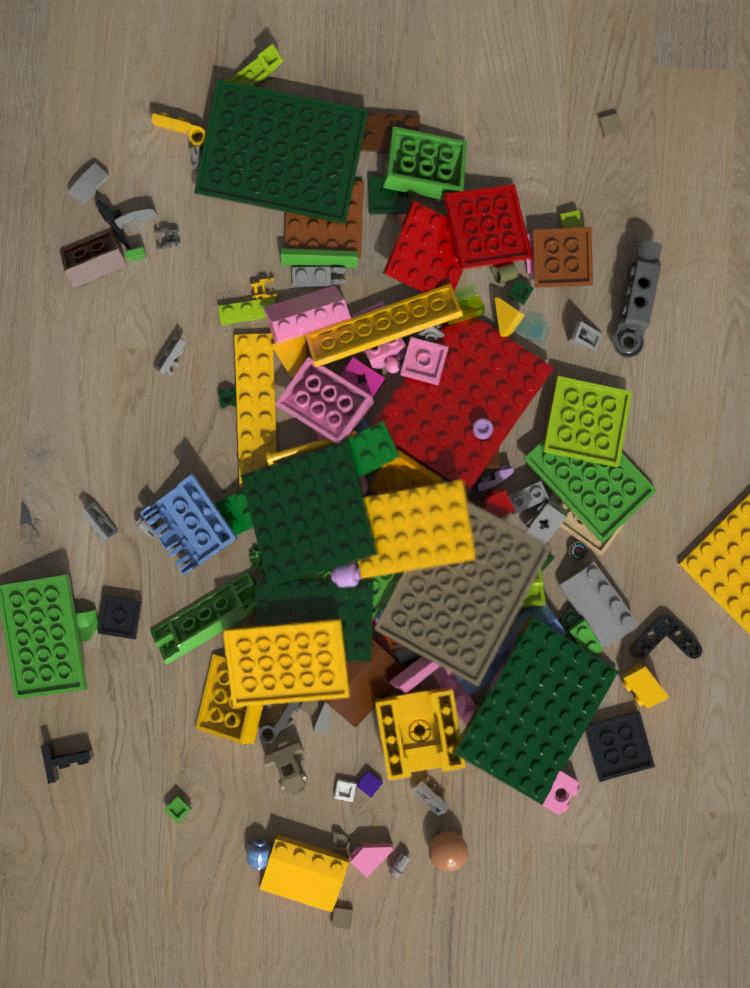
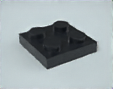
M104 595L97 634L136 640L143 601Z

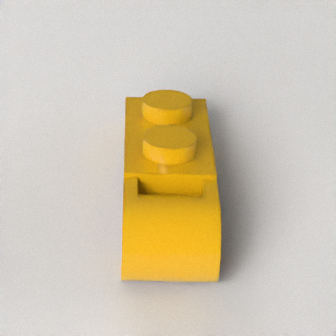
M159 112V115L153 113L151 122L154 126L188 134L194 147L201 146L202 148L204 146L206 133L203 128L191 125L184 118L178 117L176 120L170 118V115ZM200 133L203 135L200 141L193 140L196 134Z

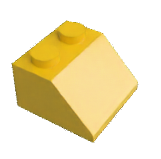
M639 662L621 675L624 680L621 683L628 692L630 690L633 691L636 695L633 698L640 707L644 705L648 709L669 698L649 670Z

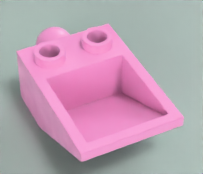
M381 301L350 315V317L353 318L386 305L384 301ZM401 337L364 351L373 371L386 367L389 373H397L401 368L399 360L405 358L407 349Z

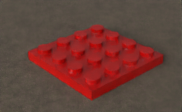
M515 184L445 193L443 195L460 270L526 261L533 258Z
M411 201L382 274L422 293L450 283L455 292L463 270H460L449 220L447 217L415 201Z

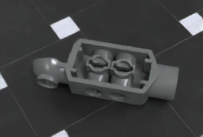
M649 240L635 241L631 260L632 266L631 269H628L626 280H629V283L624 288L622 296L625 299V303L620 308L619 317L621 320L619 321L618 331L613 337L615 351L625 358L637 356L644 347V331L650 324L661 269L660 254L662 244ZM638 282L643 284V288L638 285ZM634 300L639 303V307L634 304ZM624 338L631 339V347H626L624 345Z

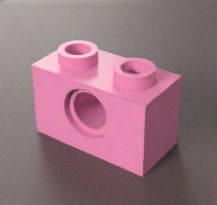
M559 771L543 806L560 816L562 812H566L570 805L568 801L571 796L577 794L580 782L565 771ZM564 788L565 793L563 796L555 795L557 789Z

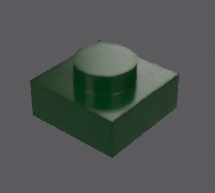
M517 278L507 296L524 305L534 288Z

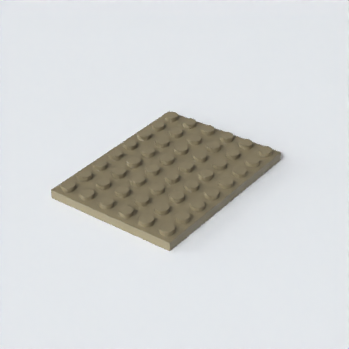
M467 501L477 559L404 571L375 630L479 686L552 546Z

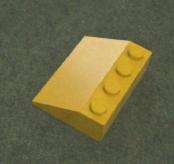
M213 654L195 728L240 744H254L263 705L233 707L227 658Z
M277 834L260 890L333 912L350 857Z

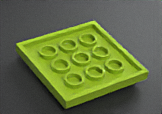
M557 376L542 452L619 467L632 391Z

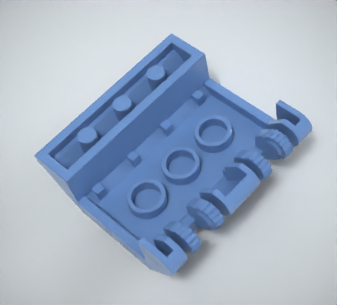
M191 474L160 500L140 512L144 519L156 513L155 516L146 521L148 525H152L160 518L164 521L165 524L157 527L153 533L157 535L167 528V531L157 538L166 551L178 544V547L168 553L170 557L175 556L182 549L184 550L186 556L180 558L175 563L178 567L187 560L190 561L179 569L183 576L237 539V536L194 474Z

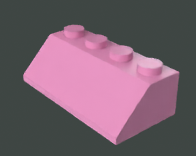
M335 285L263 307L275 345L351 318L345 299Z

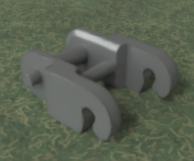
M161 228L160 230H154L155 233L165 232L167 239L166 244L157 246V249L172 248V245L178 246L181 243L177 237L179 229ZM170 233H173L174 241L172 242L169 239Z

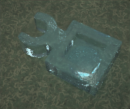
M522 319L520 323L523 324V327L515 329L514 332L517 334L526 333L525 339L544 345L550 326L531 320L528 325Z

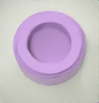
M479 419L474 423L473 433L477 438L486 439L492 434L493 426L489 420Z

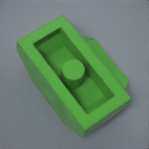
M97 610L75 613L80 642L90 641L94 632L98 630Z

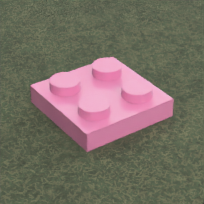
M411 337L402 366L401 376L438 385L448 347Z

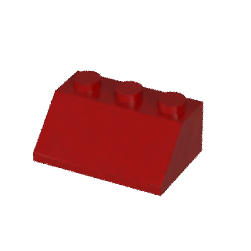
M499 488L487 492V497L483 498L480 505L481 509L498 518L515 512L506 490H500Z

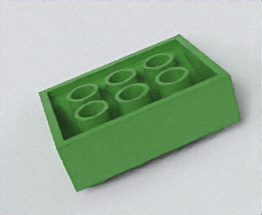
M393 126L384 172L383 188L444 200L443 195L445 193L463 191L467 141Z

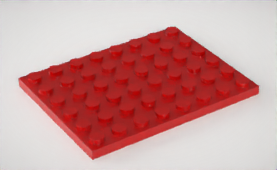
M460 307L463 316L446 321L440 330L445 336L433 342L448 347L439 384L435 385L406 377L372 426L382 421L386 422L397 447L449 482L463 481L465 492L468 493L552 373L554 367L510 338L500 336L499 331ZM479 419H487L492 423V434L486 439H479L473 433V425Z

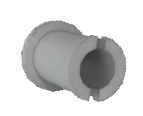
M195 146L197 154L194 147L189 149L193 161L192 168L195 169V172L199 171L202 156L201 146Z
M141 517L135 523L136 529L142 530L152 540L156 536L153 533L156 527L147 524L148 518L144 519Z
M401 852L393 866L389 867V873L396 878L402 876V872L411 858Z

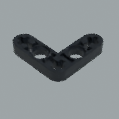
M666 614L660 615L630 646V654L636 659H644L666 636L691 659L699 658L703 651L702 646L673 617ZM669 619V625L673 628L676 625L677 628L673 629L672 631L666 626L662 628V620ZM678 631L684 633V639L681 642H677L674 639V635ZM656 632L657 640L649 642L647 639L648 633ZM642 639L650 645L649 648L647 646L642 648L643 653L641 655L639 653L635 655V647H641L644 644L641 642ZM689 639L691 641H689L688 643L691 646H697V648L695 649L697 651L696 654H689L691 650L686 645H684L687 643Z

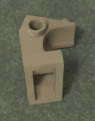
M299 743L263 757L267 767H277L281 778L278 780L282 791L286 790L287 794L291 792L297 794L303 791L308 780L304 769L300 771L296 761L297 756L304 754V750ZM292 763L295 773L286 776L283 766Z

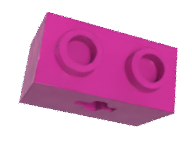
M354 357L340 376L372 396V398L385 381L383 376ZM365 375L366 384L363 382L358 384L357 377Z

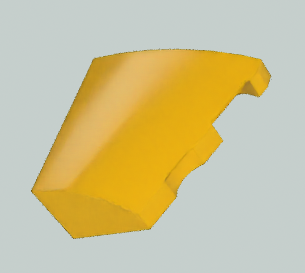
M305 335L271 345L292 379L307 359Z

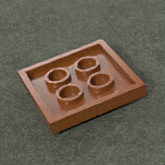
M592 227L533 229L535 288L593 286Z

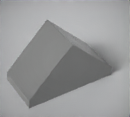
M577 321L574 324L568 342L596 352L603 334L585 323Z

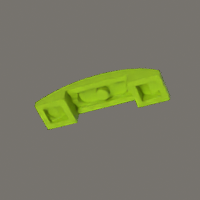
M272 44L258 54L256 60L232 78H226L224 81L255 87L275 71L284 60L275 45Z

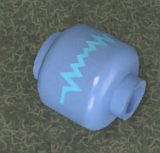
M256 839L247 847V863L257 870L266 868L272 852L271 845L264 839Z

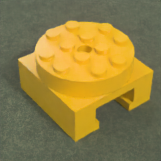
M452 686L431 690H412L406 694L375 699L388 781L411 777V772L441 767L442 771L466 768L465 760L451 752L461 736ZM418 723L425 727L424 732L421 734L414 731Z

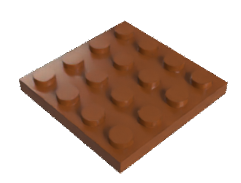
M354 182L346 225L286 213L285 248L358 251V260H361L364 182Z

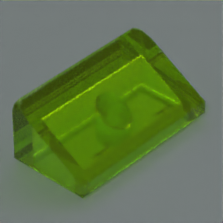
M477 295L459 301L463 316L447 322L450 325L484 314L486 308L480 296Z

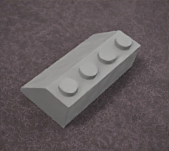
M595 562L585 564L558 585L580 617L586 621L603 648L625 636L639 625Z

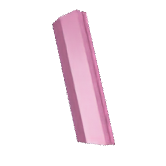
M422 656L392 679L389 684L406 694L441 666Z

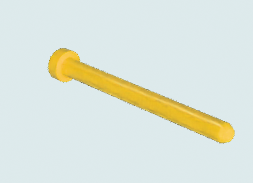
M352 431L346 439L356 435L357 431ZM326 438L272 454L270 451L265 453L268 464L273 465V461L336 443Z

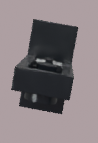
M52 741L41 745L48 784L60 779L57 766H59V769L70 767L71 763L76 762L78 765L89 763V760L94 757L93 749L55 756Z

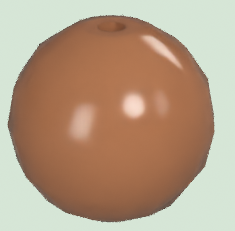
M446 831L439 833L429 844V858L433 865L441 871L451 872L458 870L468 858L467 843L456 832Z

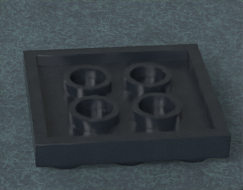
M639 710L591 723L586 728L585 733L599 782L655 767Z

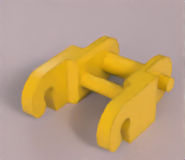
M274 278L261 279L259 283L254 281L253 284H250L254 288L255 294L252 298H256V300H259V297L263 299L277 297V294L266 295L264 286L267 282L275 281ZM257 286H262L263 294L258 293Z

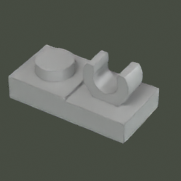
M173 336L153 368L164 375L167 373L173 376L174 373L170 371V367L175 365L179 368L180 365L174 359L183 353L186 342Z
M95 502L80 511L84 519L93 527L92 534L97 533L101 537L98 542H105L118 533L117 529Z
M427 777L415 784L411 790L437 816L446 813L450 807L441 796L433 792L437 787L436 784L432 785L431 788L427 786V782L430 779Z

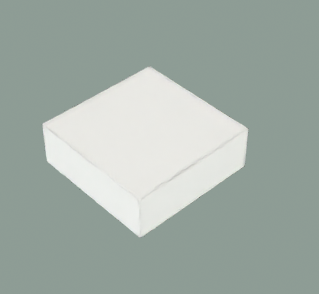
M338 779L334 799L353 802L357 782Z

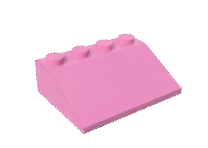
M309 357L276 402V406L336 444L342 443L374 405L372 396L324 366L315 367L313 360Z

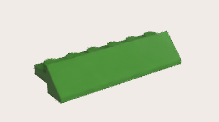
M246 572L150 630L166 664L168 665L221 633L224 629L231 627L256 611L257 585L250 573Z

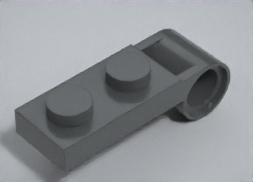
M289 702L275 725L273 723H265L259 731L260 739L265 743L274 741L283 727L288 728L293 720L290 717L293 711L298 712L303 702ZM270 728L273 731V736L266 737L263 734V730Z

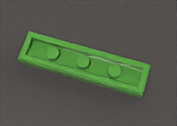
M282 248L281 266L358 268V251Z

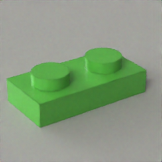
M581 618L567 629L574 642L594 656L604 650L584 619Z

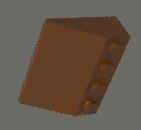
M373 637L371 662L346 661L350 697L324 699L331 708L355 728L376 707L375 699L386 697L395 688L389 682L405 670Z

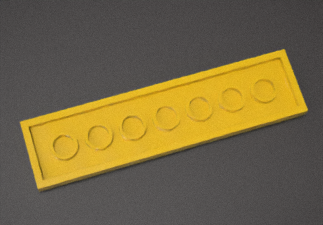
M450 283L305 334L314 365L318 367L461 317L463 314Z
M271 333L234 335L240 488H243L240 475L271 466L268 464L265 452L270 451L271 454L277 452L274 349L271 346L273 344Z

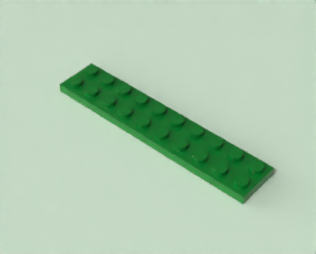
M384 421L343 441H349L351 444L359 477L400 458L397 447ZM244 489L215 503V506L236 536L254 528Z

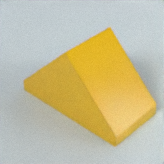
M497 297L495 298L500 336L510 338L525 315Z

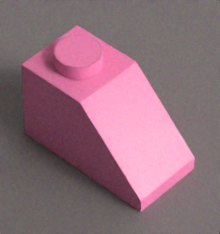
M365 843L361 847L357 846L350 853V862L368 878L393 851V845L391 843Z

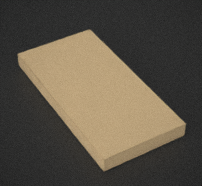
M554 492L549 497L568 511L567 517L560 527L600 556L604 554L624 526L622 524L604 543H601Z

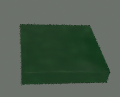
M384 175L369 176L370 215H398L407 213V192L383 188Z

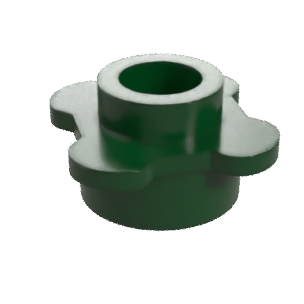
M230 388L229 390L221 389L218 391L221 408L231 405L233 407L237 406L236 389Z

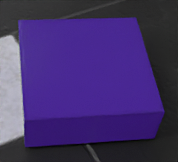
M368 770L356 786L369 797H372L383 784V781Z

